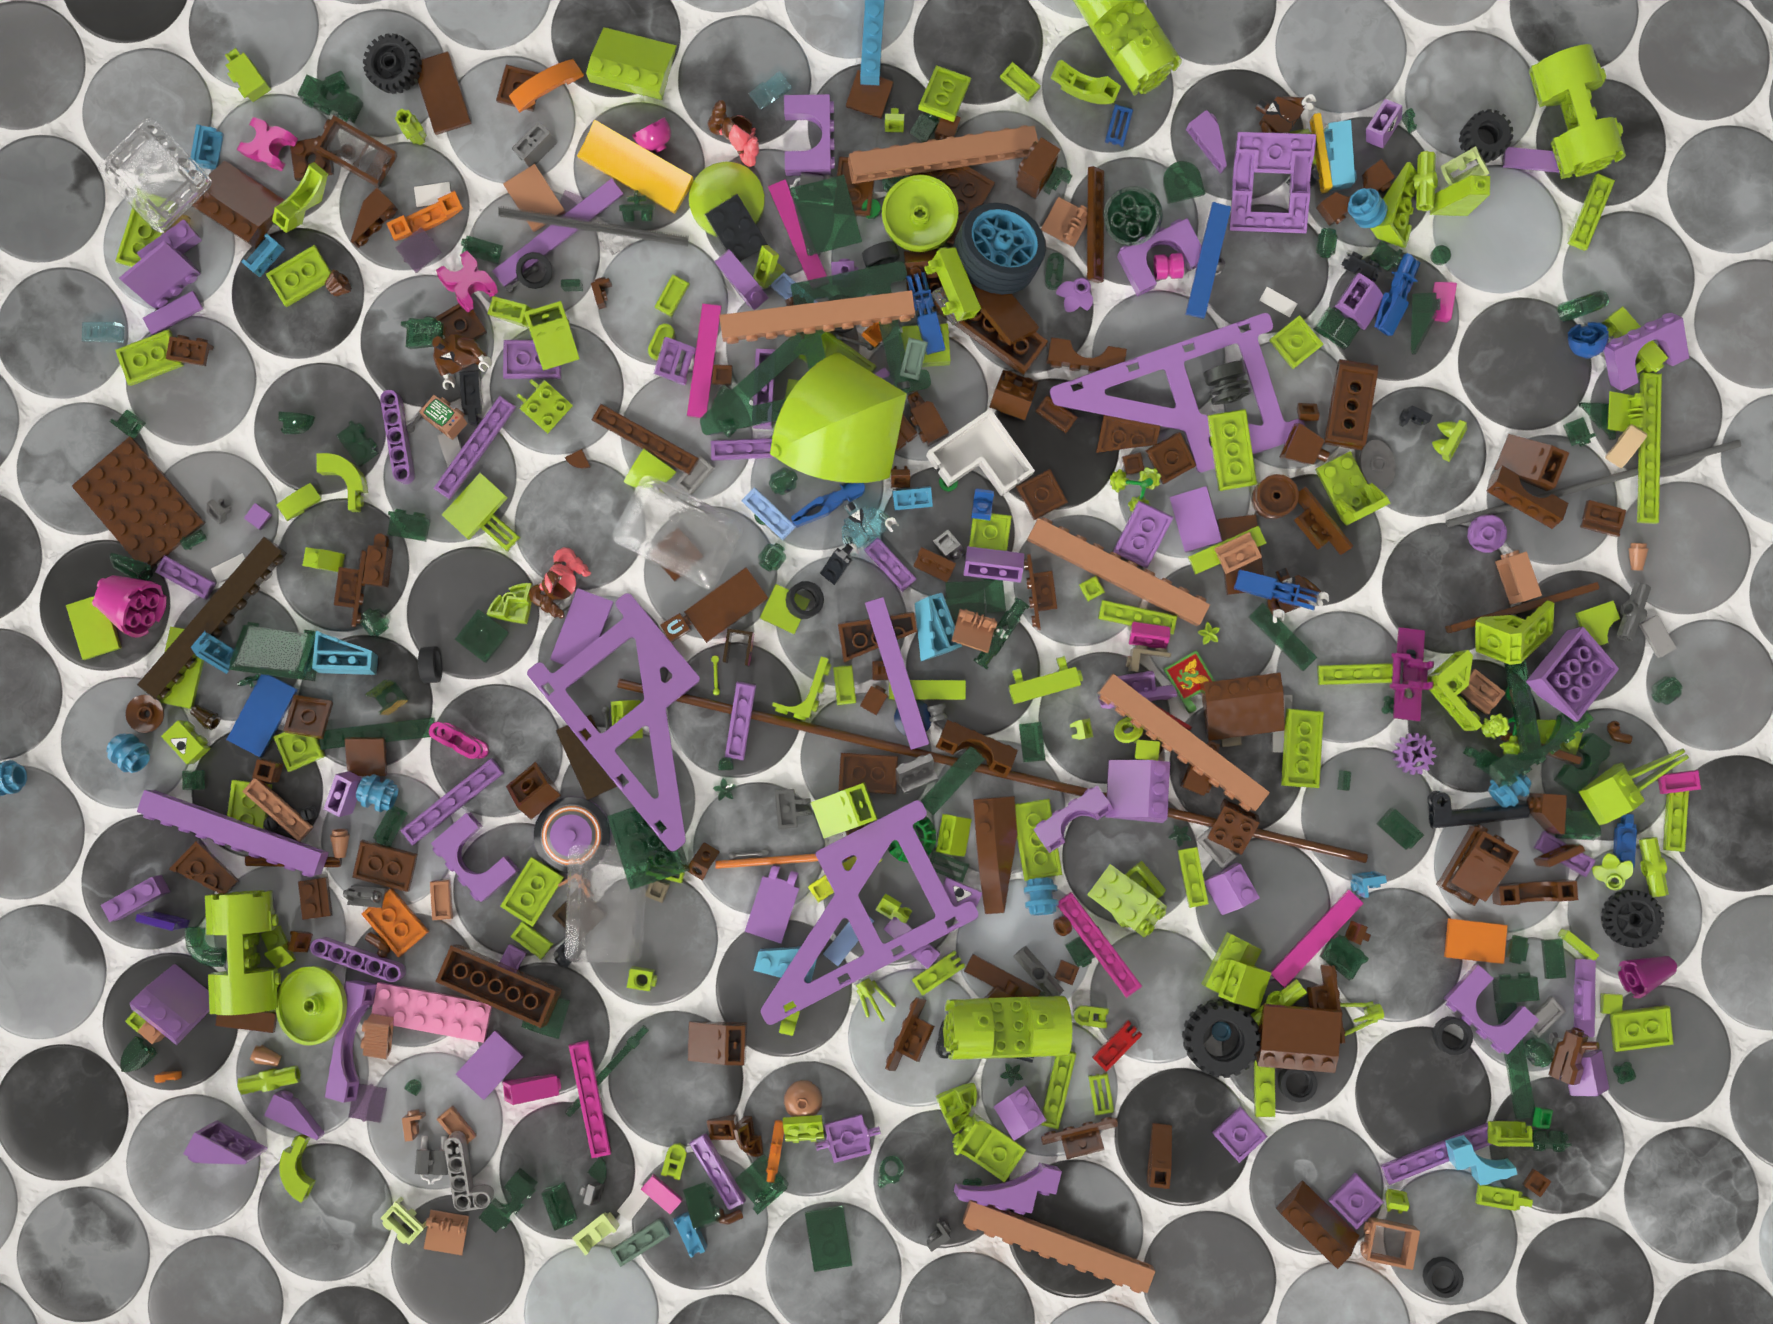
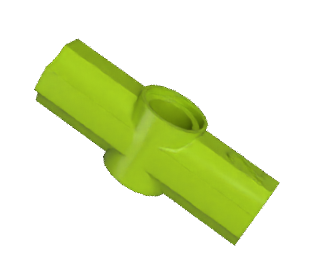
M398 110L395 120L407 140H411L413 144L422 145L425 143L427 135L417 117L409 110Z
M1423 151L1418 155L1417 174L1414 176V186L1417 191L1416 208L1422 211H1430L1434 208L1435 188L1438 186V177L1435 171L1436 154Z
M1658 838L1639 839L1642 855L1640 868L1642 874L1646 877L1649 895L1652 897L1666 896L1669 894L1665 878L1667 865L1665 859L1661 857Z
M1296 979L1282 991H1274L1268 995L1265 1004L1292 1006L1305 996L1307 991ZM1263 1005L1259 1010L1257 1009L1251 1014L1258 1025L1260 1024Z
M296 1065L282 1069L272 1068L261 1071L258 1074L240 1077L237 1083L238 1091L241 1095L257 1091L267 1092L278 1089L280 1086L299 1083L301 1072Z

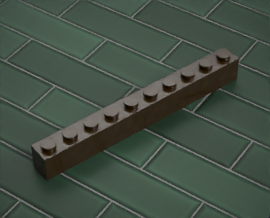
M263 537L140 680L137 686L155 700L166 699L172 692L170 689L184 679L185 676L183 674L186 670H190L196 665L197 656L191 648L195 641L204 631L218 639L222 634L221 630L233 622L235 619L234 615L238 610H242L247 605V600L251 595L254 596L260 590L259 586L261 583L267 581L272 576L273 569L284 562L287 553L272 540Z

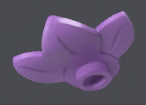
M1077 278L1074 282L1066 281L1056 291L1057 295L1065 298L1064 308L1066 312H1073L1080 306L1088 311L1093 304V297L1090 293L1091 284L1086 278ZM1083 285L1085 289L1080 291L1078 286Z

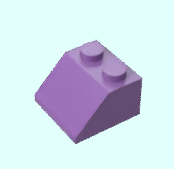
M1234 863L1204 880L1205 886L1221 915L1243 908L1260 898L1240 863Z
M1023 1086L994 1106L1014 1141L1047 1121L1027 1086Z

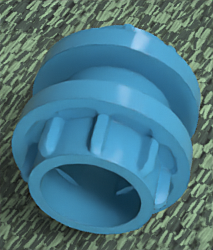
M1362 188L1351 196L1348 203V212L1359 227L1374 228L1385 219L1387 204L1375 189Z
M119 734L107 745L108 759L112 763L117 764L118 768L123 772H138L149 762L148 746L139 742V739L134 734Z
M13 760L1 762L0 796L18 793L27 781L25 768Z
M1505 768L1501 771L1503 778L1494 777L1490 781L1491 786H1489L1488 791L1492 798L1502 807L1515 806L1519 803L1517 796L1526 797L1530 793L1529 788H1531L1532 783L1519 768Z
M373 774L362 778L356 791V798L363 807L368 808L371 804H375V811H388L394 806L399 789L393 780L386 779L382 783L380 782V776Z
M1051 878L1029 879L1027 887L1023 888L1024 894H1030V901L1025 902V908H1029V913L1034 916L1054 914L1056 906L1059 905V900L1053 899L1052 892L1058 891L1057 885H1054Z

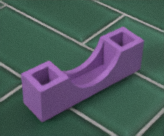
M1098 786L1091 787L1080 798L1071 800L1067 807L1055 811L1051 818L1039 822L1033 830L1050 853L1065 843L1064 832L1071 820L1079 816H1089L1099 820L1112 811L1113 808Z

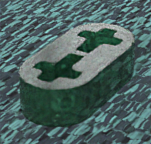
M1057 252L1050 254L1046 263L1045 286L1050 290L1058 289L1063 278L1064 257ZM1054 258H1057V261L1060 262L1057 264L1056 269H1053L1054 264L1050 262ZM1052 274H1056L1055 280L1058 281L1055 285L1048 281L1052 278Z

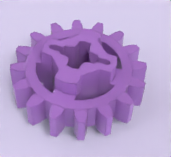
M1414 733L1413 737L1411 734H1406V738L1400 737L1401 743H1395L1394 745L1398 748L1392 751V753L1397 754V757L1393 758L1394 761H1399L1397 768L1403 767L1402 772L1407 773L1409 771L1411 775H1415L1416 772L1423 774V770L1429 771L1430 769L1427 765H1434L1431 758L1437 756L1432 754V751L1436 749L1435 747H1430L1432 741H1425V735L1419 738V733ZM1411 741H1416L1412 746L1406 745ZM1412 751H1415V754H1417V757H1414V754L1412 753ZM1416 762H1422L1421 765L1413 767Z

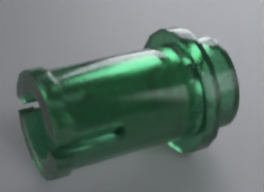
M199 530L188 537L183 536L180 543L184 550H192V547L207 541L206 535L202 534L204 532Z

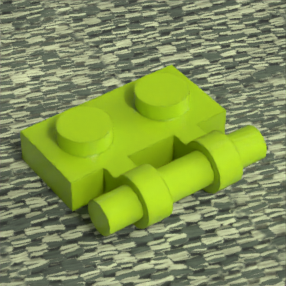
M822 1115L783 1118L785 1142L793 1141V1143H799V1141L805 1140L817 1142V1140L824 1139Z

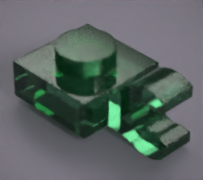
M1466 746L1463 754L1475 760L1473 766L1488 775L1493 774L1501 758L1486 749H1482L1479 752L1472 747Z

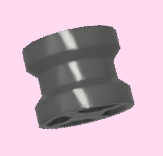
M945 703L927 707L931 715L929 718L930 722L948 719V714L945 713Z

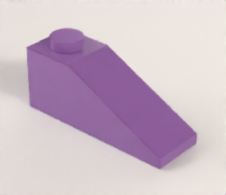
M1206 110L1188 124L1186 131L1221 174L1227 164L1219 125L1216 117Z
M729 249L714 261L745 303L753 310L757 309L769 298Z
M893 917L884 927V930L894 939L913 929L896 917ZM929 943L910 954L928 969L939 957L940 951Z
M283 1090L274 1094L264 1115L265 1117L315 1140L323 1137L325 1132L300 1100L293 1097V1093Z

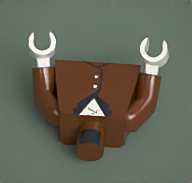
M1312 94L1305 97L1277 96L1271 105L1261 99L1255 109L1264 114L1259 122L1262 132L1289 133L1305 110L1303 107L1306 105L1309 110L1314 108L1310 102L1317 101L1315 96Z
M451 334L444 339L437 336L432 341L434 346V362L440 375L445 379L443 388L446 390L449 388V383L452 384L453 388L456 384V379L448 373L454 374L479 360V369L485 372L492 365V359L483 356L484 352L473 339L464 338L458 334Z
M1287 568L1276 571L1279 583L1284 584V582L1320 592L1319 596L1299 592L1300 594L1316 598L1319 606H1323L1321 599H1326L1329 602V595L1326 592H1322L1307 578L1300 575L1290 578ZM1277 598L1267 599V605L1273 615L1274 623H1277V617H1281L1282 621H1284L1285 613L1300 608L1296 605L1292 606L1282 603ZM1297 599V601L1310 604L1309 602Z

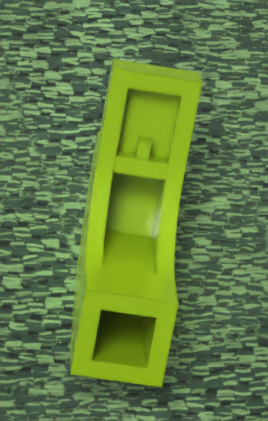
M1063 60L1057 62L1051 75V79L1060 84L1061 90L1095 104L1114 103L1121 85L1108 76L1095 78L1084 75Z
M317 453V473L341 476L347 485L348 510L361 512V507L364 504L361 493H368V485L361 470L341 456L330 453Z

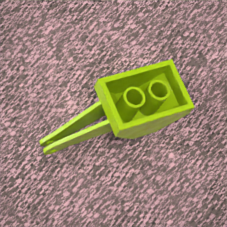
M1684 748L1630 771L1627 770L1623 762L1614 764L1580 790L1579 793L1599 825L1607 824L1635 810L1645 802L1641 790L1678 764L1687 760L1689 756L1687 754L1682 755L1685 753ZM1669 762L1638 783H1635L1633 778Z

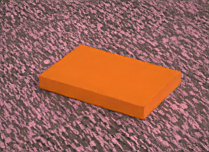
M390 888L385 893L382 908L368 907L361 913L398 958L430 932L393 888Z
M1448 918L1444 957L1504 964L1508 925Z

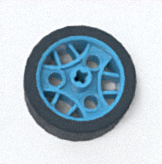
M997 202L985 203L970 211L964 219L953 245V248L955 247L970 283L984 291L1002 295L1021 291L1028 286L1046 254V240L1037 222L1021 209Z

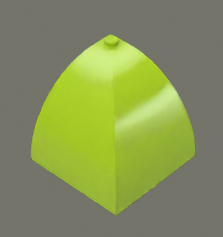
M841 353L832 354L814 365L790 392L775 424L770 454L797 471L825 480L845 483H868L888 479L891 474L907 393Z

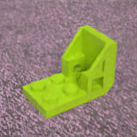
M1351 451L1315 469L1341 521L1346 526L1391 504L1388 497L1373 483L1367 484Z
M1547 600L1531 616H1528L1526 620L1513 615L1480 617L1476 620L1475 651L1509 665L1522 663L1553 634L1554 602Z
M1469 650L1455 652L1427 676V682H1433V688L1429 689V691L1464 731L1478 730L1483 726L1479 722L1480 717L1466 707L1467 703L1462 697L1457 696L1469 686L1473 655Z

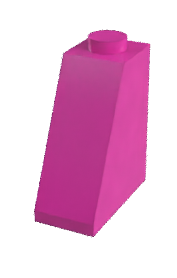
M554 1074L502 1081L504 1101L512 1105L559 1096V1090H561L560 1079Z

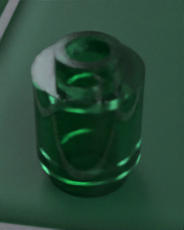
M1323 228L1321 233L1318 234L1316 253L1322 258H1330L1332 255H1335L1338 238L1335 229Z
M1512 935V939H1509L1506 957L1510 958L1509 962L1521 965V962H1526L1529 949L1528 938Z

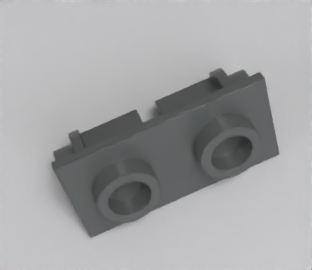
M351 886V888L343 891V897L348 900L347 905L382 908L386 889Z

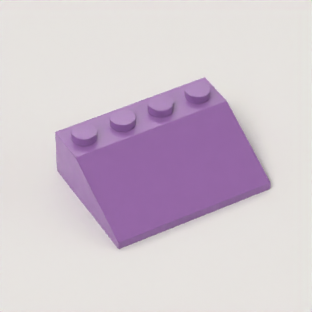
M1579 627L1566 631L1527 679L1526 683L1540 698L1576 722L1579 721L1619 668L1584 627Z

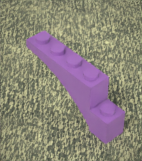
M1039 1162L1038 1166L1033 1170L1007 1182L985 1186L955 1184L954 1193L959 1200L964 1202L974 1200L982 1206L992 1204L1000 1210L1014 1209V1212L1024 1215L1025 1212L1032 1213L1037 1191L1046 1196H1049L1050 1193H1057L1062 1171L1057 1166Z

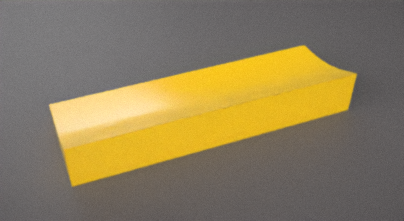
M596 120L593 121L587 138L577 154V157L674 214L677 212L694 181L690 174Z

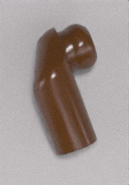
M1611 721L1607 724V731L1612 740L1631 744L1632 735L1621 733L1618 721Z
M372 932L365 936V941L379 948L377 951L378 956L382 958L387 957V954L390 953V947L380 937Z
M721 1208L714 1211V1219L717 1223L730 1225L743 1218L740 1209L730 1214H724V1210Z

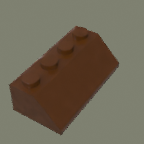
M1302 1180L1276 1209L1330 1263L1339 1269L1352 1255L1359 1235Z

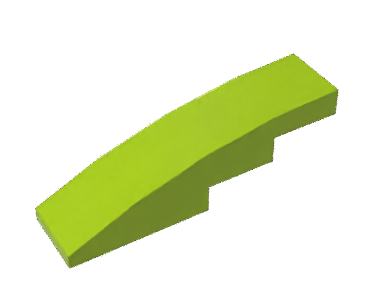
M493 296L487 314L528 328L524 312L534 308Z

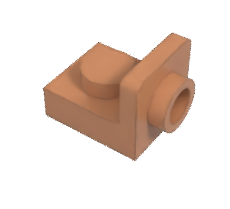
M411 1110L402 1118L405 1142L413 1141L417 1137L419 1125L415 1120L423 1119L426 1116L425 1112Z

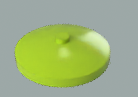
M719 162L706 167L697 175L689 192V206L696 223L705 232L716 236L704 213L731 196L738 194L753 221L757 224L765 206L764 191L758 177L749 168L735 162Z
M927 175L909 176L897 182L886 194L882 206L883 225L888 236L900 247L914 252L930 251L943 245L954 233L958 221V204L951 189L939 179Z
M308 966L293 971L284 979L277 993L278 1008L276 1009V1015L279 1025L284 1033L296 1043L309 1046L327 1042L339 1032L345 1021L347 998L344 987L331 971L323 967Z

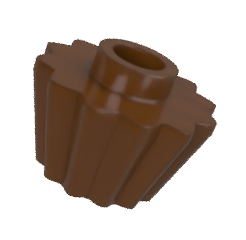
M332 270L325 281L326 288L334 296L351 292L352 288L348 278L344 274L339 273L338 270Z

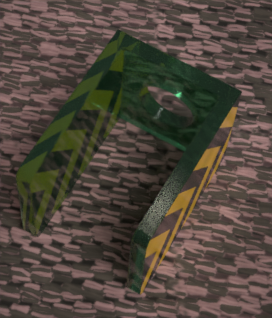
M387 679L365 694L366 697L376 698L383 709L378 712L380 715H390L409 701L396 682ZM393 692L396 695V699L388 703L386 695Z

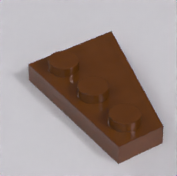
M1104 415L1096 453L1156 445L1160 426Z
M196 841L169 868V870L178 872L190 880L197 881L217 893L226 894L239 882L200 841Z

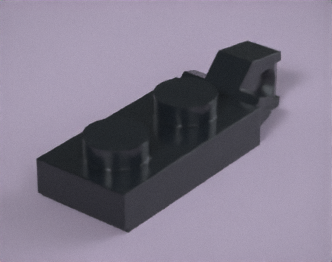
M479 370L459 372L462 410L464 415H468V423L477 425L479 424L478 414H482Z
M847 543L842 550L837 548L821 570L820 574L833 585L839 581L852 562L849 554L853 547Z

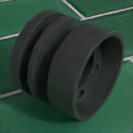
M1243 361L1225 363L1203 373L1207 386H1216V388L1209 392L1210 396H1216L1211 399L1212 405L1233 403L1252 393L1249 387L1243 388L1249 384L1248 380L1238 379L1246 374Z

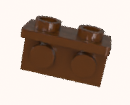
M177 335V337L170 336L166 359L206 367L209 350H213L214 346L209 344L208 340L196 338L195 341L189 340V337Z
M921 547L913 566L935 578L948 582L956 563Z

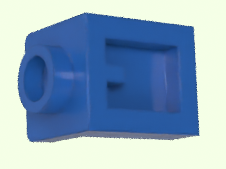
M975 489L971 518L990 521L994 491Z

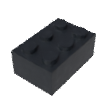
M738 194L731 196L704 213L705 218L725 251L729 249L740 262L759 251L762 245H768Z

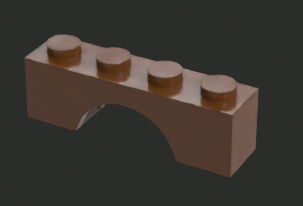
M1382 159L1368 168L1362 175L1363 188L1384 192L1392 186L1391 182L1395 176ZM1335 192L1323 200L1316 209L1329 226L1334 223L1338 225L1346 219L1345 215L1349 213L1348 203L1351 196H1344Z
M1051 337L1046 364H1051L1050 366L1053 368H1062L1064 366L1069 367V370L1072 371L1084 369L1088 370V373H1093L1125 362L1127 349L1108 346L1100 356L1085 358L1074 351L1070 340Z
M1503 465L1491 476L1486 492L1551 529L1564 519L1569 504L1554 494L1546 498H1538L1531 495L1522 486L1519 474Z
M949 720L946 721L936 748L952 755L962 749L975 750L984 756L990 771L1004 777L1008 776L1018 752L1017 749L1010 745H1005L991 737L984 736L975 730L968 729Z
M1570 879L1498 884L1492 893L1493 904L1500 906L1538 901L1562 902L1579 900L1577 881Z

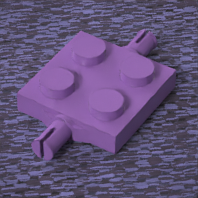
M862 1114L824 1124L827 1134L826 1140L815 1143L817 1151L828 1148L832 1153L834 1163L871 1154L870 1137L881 1134L880 1127L868 1129Z

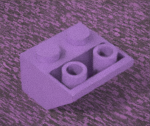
M1358 273L1352 279L1333 310L1365 330L1380 308L1383 294L1373 281Z

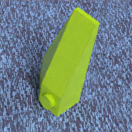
M1411 162L1405 164L1383 198L1387 204L1385 219L1380 225L1370 228L1377 239L1401 248H1406L1412 225L1409 224V215H1412L1414 211L1411 199L1416 194L1414 176L1417 174V171Z

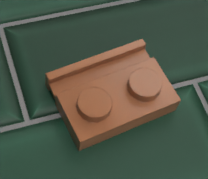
M1250 532L1214 549L1225 574L1262 557Z
M1473 669L1470 673L1469 686L1459 694L1483 713L1489 715L1490 711L1505 695V692L1478 670Z

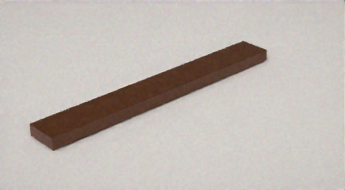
M1598 582L1587 584L1445 626L1448 634L1476 626V620L1480 617L1514 615L1538 608L1547 600L1555 603L1599 590L1600 587Z

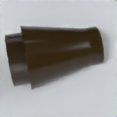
M199 705L193 706L190 714L205 729L213 730L220 723L221 718L218 716V713Z

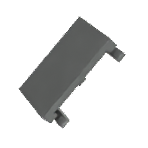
M537 122L512 147V150L530 167L534 164L536 165L557 144V141L543 125Z

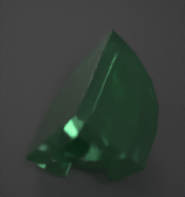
M279 411L278 419L283 422V428H281L283 434H302L310 429L315 417L302 413Z
M135 1036L124 1049L121 1056V1072L136 1071L144 1067L157 1054L156 1050L152 1046L148 1048L142 1043L144 1039Z

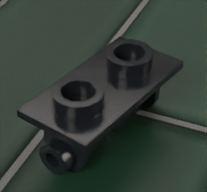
M1354 251L1352 254L1346 253L1349 258H1344L1341 264L1344 266V269L1356 274L1358 269L1361 268L1360 274L1375 282L1379 276L1376 274L1377 271L1382 272V269L1379 268V263L1373 260L1366 262L1362 260L1363 256Z

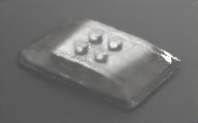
M151 117L144 118L98 165V170L107 181L157 232L167 230L209 189L212 183L210 176Z
M645 476L640 480L615 527L613 539L618 545L704 588L710 589L718 583L743 534L744 526L739 520L659 479Z
M575 845L570 849L568 854L565 956L570 962H637L642 957L646 895V852L642 847Z

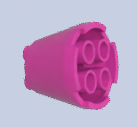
M116 575L106 579L101 578L97 583L98 588L92 601L93 606L124 634L135 638L142 637L149 633L148 629L155 621L159 622L166 607V596L163 595L160 585L151 581Z

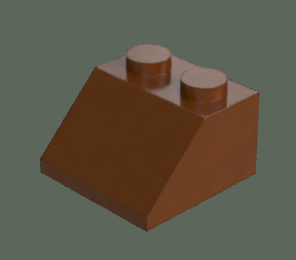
M536 762L506 786L517 808L531 820L561 796L555 784Z
M1529 793L1526 803L1528 804L1530 814L1547 833L1565 834L1567 795Z

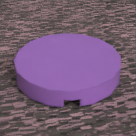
M1481 515L1471 522L1467 537L1474 549L1484 553H1491L1504 545L1507 538V528L1499 517Z

